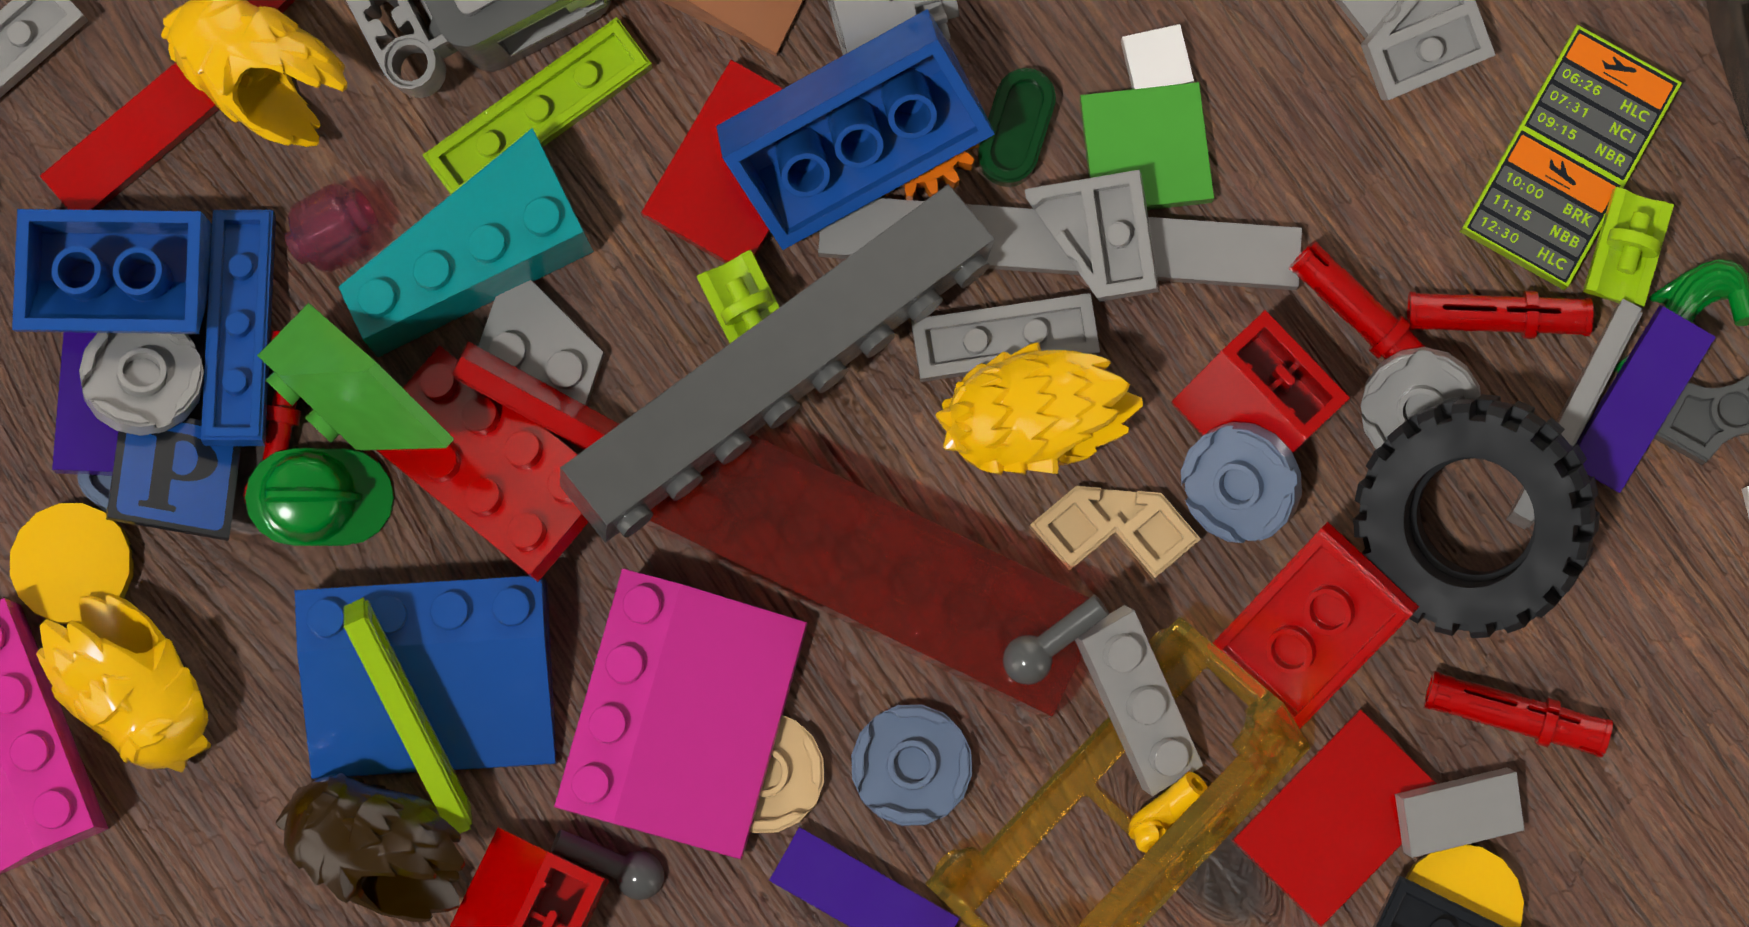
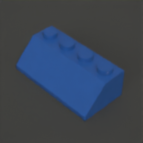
M928 9L716 126L723 160L782 250L995 135L955 53Z

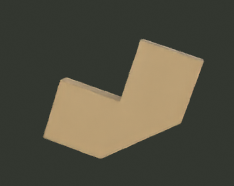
M1075 486L1029 526L1068 573L1112 535H1115L1153 580L1201 540L1162 493L1107 490L1085 486Z

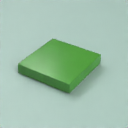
M1199 82L1080 95L1079 102L1089 178L1140 170L1147 210L1213 202L1214 193Z

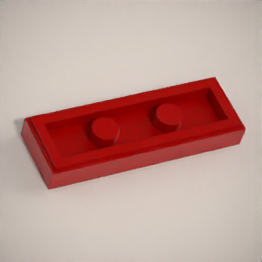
M175 62L43 172L40 177L68 210H100L215 114L219 108L205 92L197 89L185 77Z
M469 341L459 356L451 374L459 382L584 450L619 425V423Z

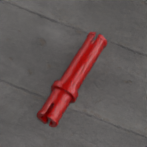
M1316 240L1309 244L1296 257V261L1289 266L1293 273L1303 282L1307 283L1324 302L1370 344L1368 350L1377 359L1381 356L1387 359L1401 350L1425 347L1409 330L1411 324L1404 317L1399 316L1396 318L1390 311L1386 310L1352 275L1331 258Z
M1410 291L1407 300V321L1411 324L1409 330L1413 331L1414 329L1466 332L1521 333L1522 339H1536L1537 333L1590 337L1593 327V300L1586 297L1585 299L1539 297L1537 291H1524L1522 297L1429 294Z
M1435 670L1433 675H1431L1424 699L1423 708L1449 713L1485 725L1520 733L1535 738V744L1547 748L1550 743L1581 750L1603 758L1607 751L1613 729V720L1590 716L1561 707V701L1547 698L1545 702L1493 687L1458 679Z

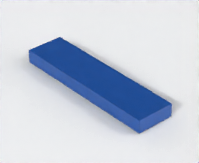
M213 210L201 441L204 446H265L268 382L265 380L269 377V366L257 355L270 343L276 231V215L273 210Z

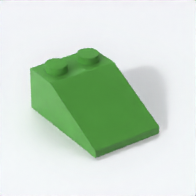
M310 303L257 355L274 371L265 381L292 406L302 398L313 409L305 419L331 443L341 435L356 450L447 448L454 440L376 361Z

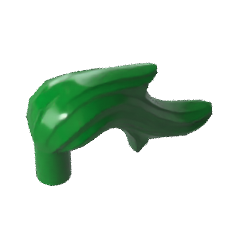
M1717 259L1702 263L1649 297V300L1662 303L1664 307L1691 323L1706 306L1728 299L1734 324L1736 326L1749 325V274L1740 264L1732 260ZM1627 357L1616 364L1614 372L1618 373Z

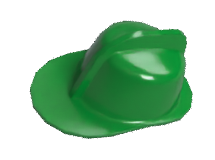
M294 448L273 453L261 461L249 477L245 495L248 515L259 532L274 542L293 546H345L364 542L378 533L390 517L394 499L390 478L382 466L365 453L348 449Z

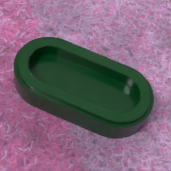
M1031 68L1016 69L1008 73L998 85L988 117L995 135L980 142L978 151V164L981 172L989 181L996 185L1012 187L1022 184L1029 179L1036 168L1056 101L1052 82L1038 70Z

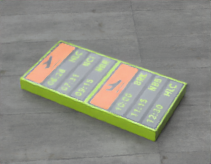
M1576 25L1459 232L1560 289L1565 290L1571 283L1602 227L1612 190L1615 187L1624 188L1682 82L1585 28Z

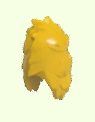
M189 0L163 18V25L165 27L161 37L169 42L168 50L171 60L175 61L185 77L197 89L205 92L214 104L234 123L241 122L262 138L283 145L294 144L310 147L319 144V136L315 129L320 128V121L308 108V103L298 94L291 77L316 88L324 84L340 91L347 89L348 84L343 75L345 65L322 41L299 28L296 22L276 8H258L247 0Z
M1037 342L1029 344L1011 355L1008 352H1001L989 363L976 365L966 374L961 382L958 381L956 383L953 397L942 402L943 410L938 411L935 416L946 430L943 448L959 452L966 462L978 469L1001 476L1003 471L1026 475L1027 471L1058 474L1059 466L1086 460L1097 452V447L1128 434L1129 427L1123 424L1143 407L1142 397L1127 392L1130 384L1123 377L1105 370L1111 364V361L1107 358L1070 350L1041 351L1040 344Z
M114 594L106 595V600L95 596H81L78 605L81 622L71 620L67 624V628L49 619L44 620L40 624L43 648H40L36 655L52 684L51 690L55 699L74 717L101 735L103 740L110 743L119 752L120 757L125 763L131 762L145 769L169 768L181 773L184 771L189 758L211 748V743L203 735L209 720L208 711L204 707L196 680L190 674L189 668L183 666L172 641L165 638L153 621L131 602Z

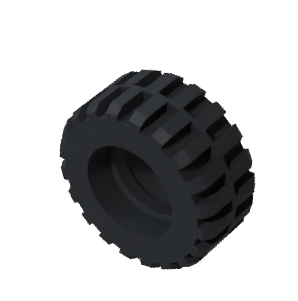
M1482 394L1476 399H1465L1464 396L1447 399L1439 405L1431 408L1427 407L1388 435V439L1382 446L1374 451L1366 464L1368 472L1365 478L1358 483L1354 501L1360 503V512L1353 518L1354 537L1363 538L1365 550L1362 554L1419 606L1409 618L1410 620L1418 624L1425 618L1436 623L1435 632L1453 636L1458 630L1469 631L1471 638H1487L1494 631L1505 629L1507 633H1511L1526 627L1529 621L1538 616L1542 618L1558 604L1575 584L1581 572L1588 564L1594 550L1592 544L1595 534L1599 531L1600 512L1595 511V498L1599 493L1595 477H1588L1583 463L1587 460L1586 456L1578 444L1572 447L1561 434L1565 429L1553 418L1546 422L1533 414L1535 407L1519 400L1513 405L1501 402V396ZM1483 459L1503 467L1517 478L1531 500L1535 520L1530 542L1515 561L1500 569L1486 572L1474 571L1452 563L1438 552L1424 530L1420 513L1423 492L1436 472L1446 465L1459 460Z

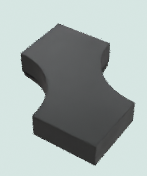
M1749 374L1735 384L1720 388H1704L1688 382L1654 439L1703 465L1726 441L1749 435Z

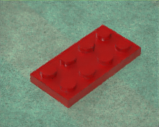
M439 345L403 389L454 440L447 448L376 451L529 576L539 582L588 524L587 519L560 487V467L578 454L544 427L454 379L451 374L457 359Z

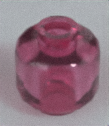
M333 183L300 200L290 208L288 215L290 231L285 233V241L291 254L299 263L306 264L310 262L316 269L329 273L350 263L372 249L375 238L374 231L379 229V222L369 200L359 189L352 188L349 190L341 184Z

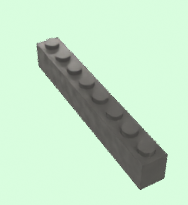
M948 184L560 467V487L605 543L618 533H621L624 537L631 536L650 521L654 515L651 509L665 498L670 496L673 501H677L690 493L702 481L703 477L700 473L719 459L725 465L741 455L752 442L749 436L761 427L768 424L771 429H774L787 421L799 409L800 404L797 401L814 388L819 393H823L833 387L848 372L845 365L857 356L864 353L867 358H870L883 350L894 339L896 334L893 330L903 322L911 318L917 323L929 316L942 303L943 299L940 295L953 285L958 283L961 288H965L976 281L990 266L987 260L995 240L994 237Z

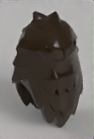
M339 773L337 776L319 778L306 786L298 787L293 793L292 799L284 807L276 820L278 828L284 830V847L292 862L299 869L304 868L314 884L324 883L339 900L345 903L351 901L381 915L410 922H427L433 917L431 913L449 912L460 906L459 895L452 882L459 881L458 871H461L465 866V861L453 843L460 842L461 835L446 820L440 817L434 805L425 799L413 794L386 789L384 785L367 784L361 777H346L343 773Z

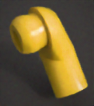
M1187 772L1165 792L1132 816L1128 832L1130 838L1135 840L1138 850L1144 853H1155L1163 849L1169 837L1166 830L1208 796V787L1199 775L1194 772Z

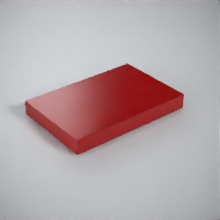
M730 60L641 211L642 217L724 263L733 260L750 249L756 258L768 238L770 230L723 160L716 126L783 88Z
M1327 521L1208 649L1290 727L1298 732L1414 614L1419 606Z
M1360 709L1231 841L1318 927H1322L1402 845L1395 794L1437 783Z

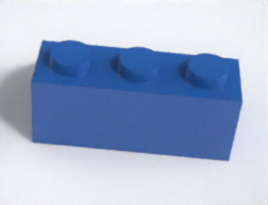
M17 209L12 330L15 332L199 334L209 294L212 223L201 211Z

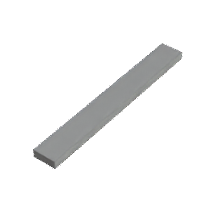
M878 198L820 230L818 257L847 259L925 201ZM966 204L995 239L987 260L990 264L988 269L1080 275L1034 209ZM1148 217L1158 281L1297 290L1299 287V277L1289 269V266L1296 261V257L1301 253L1302 228Z

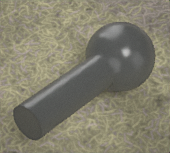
M1094 594L1038 637L1023 635L1013 639L1007 645L1003 654V666L1006 673L1011 679L1020 684L1031 685L1042 681L1051 670L1052 657L1109 615L1108 610Z
M562 829L558 831L551 847L552 853L615 878L620 891L631 899L644 900L654 896L660 890L664 881V869L661 862L656 856L646 851H634L624 856Z

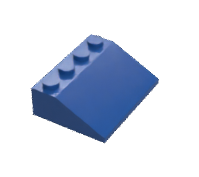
M531 576L294 590L297 656L311 779L337 776L339 773H343L346 777L418 773L344 628V606L363 597L365 601H369L453 770L557 764L548 583L543 577L539 582Z

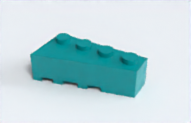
M532 128L338 286L362 339L373 353L380 357L494 301L496 296L529 280L535 281L594 251Z

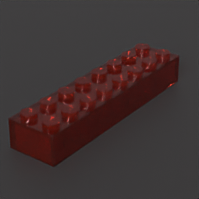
M753 434L749 436L752 441L750 446L736 459L725 465L718 459L700 473L703 477L702 481L686 496L677 501H673L668 496L651 509L654 515L646 524L647 526L1047 721L1052 718L1082 656L1074 640L1052 657L1051 670L1042 681L1031 685L1015 682L1008 676L1003 666V654L1007 645L1019 636L1032 635L1038 637L1088 600L1089 597Z

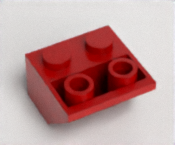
M1264 310L1218 353L1171 401V404L1201 436L1213 428L1230 422L1253 423L1275 433L1294 453L1347 403L1350 397L1282 326Z
M498 827L450 927H587L609 880Z

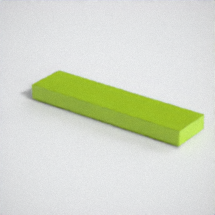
M616 17L425 152L422 156L451 195L530 129L533 128L542 147H544L652 70V63Z
M363 597L344 606V628L440 817L446 820L460 834L470 830L472 824L471 803L369 601H365Z

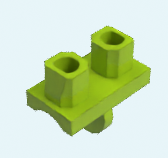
M1615 187L1612 190L1583 292L1617 303L1625 299L1643 308L1647 300L1674 204L1645 198L1626 189Z
M751 249L719 267L696 276L729 344L779 308Z

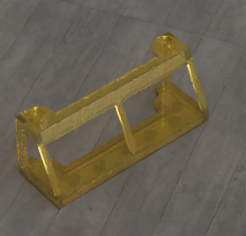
M1180 616L1169 628L1161 629L1150 639L1151 649L1174 700L1204 669H1209L1248 706L1245 710L1246 719L1244 726L1231 744L1238 756L1077 927H1143L1311 749L1284 703ZM1110 717L1092 733L981 851L975 847H966L961 850L954 849L945 854L937 863L934 875L925 884L966 926L989 927L974 911L1083 796L1089 797L1129 835L1128 827L1131 820L1096 787L1099 779L1125 753Z

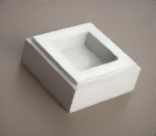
M1180 24L1122 37L1121 45L1132 89L1194 82Z

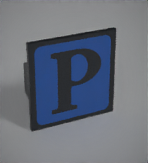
M186 418L183 422L161 433L139 436L119 431L106 520L228 541L230 538L241 446H204L201 441L202 420Z

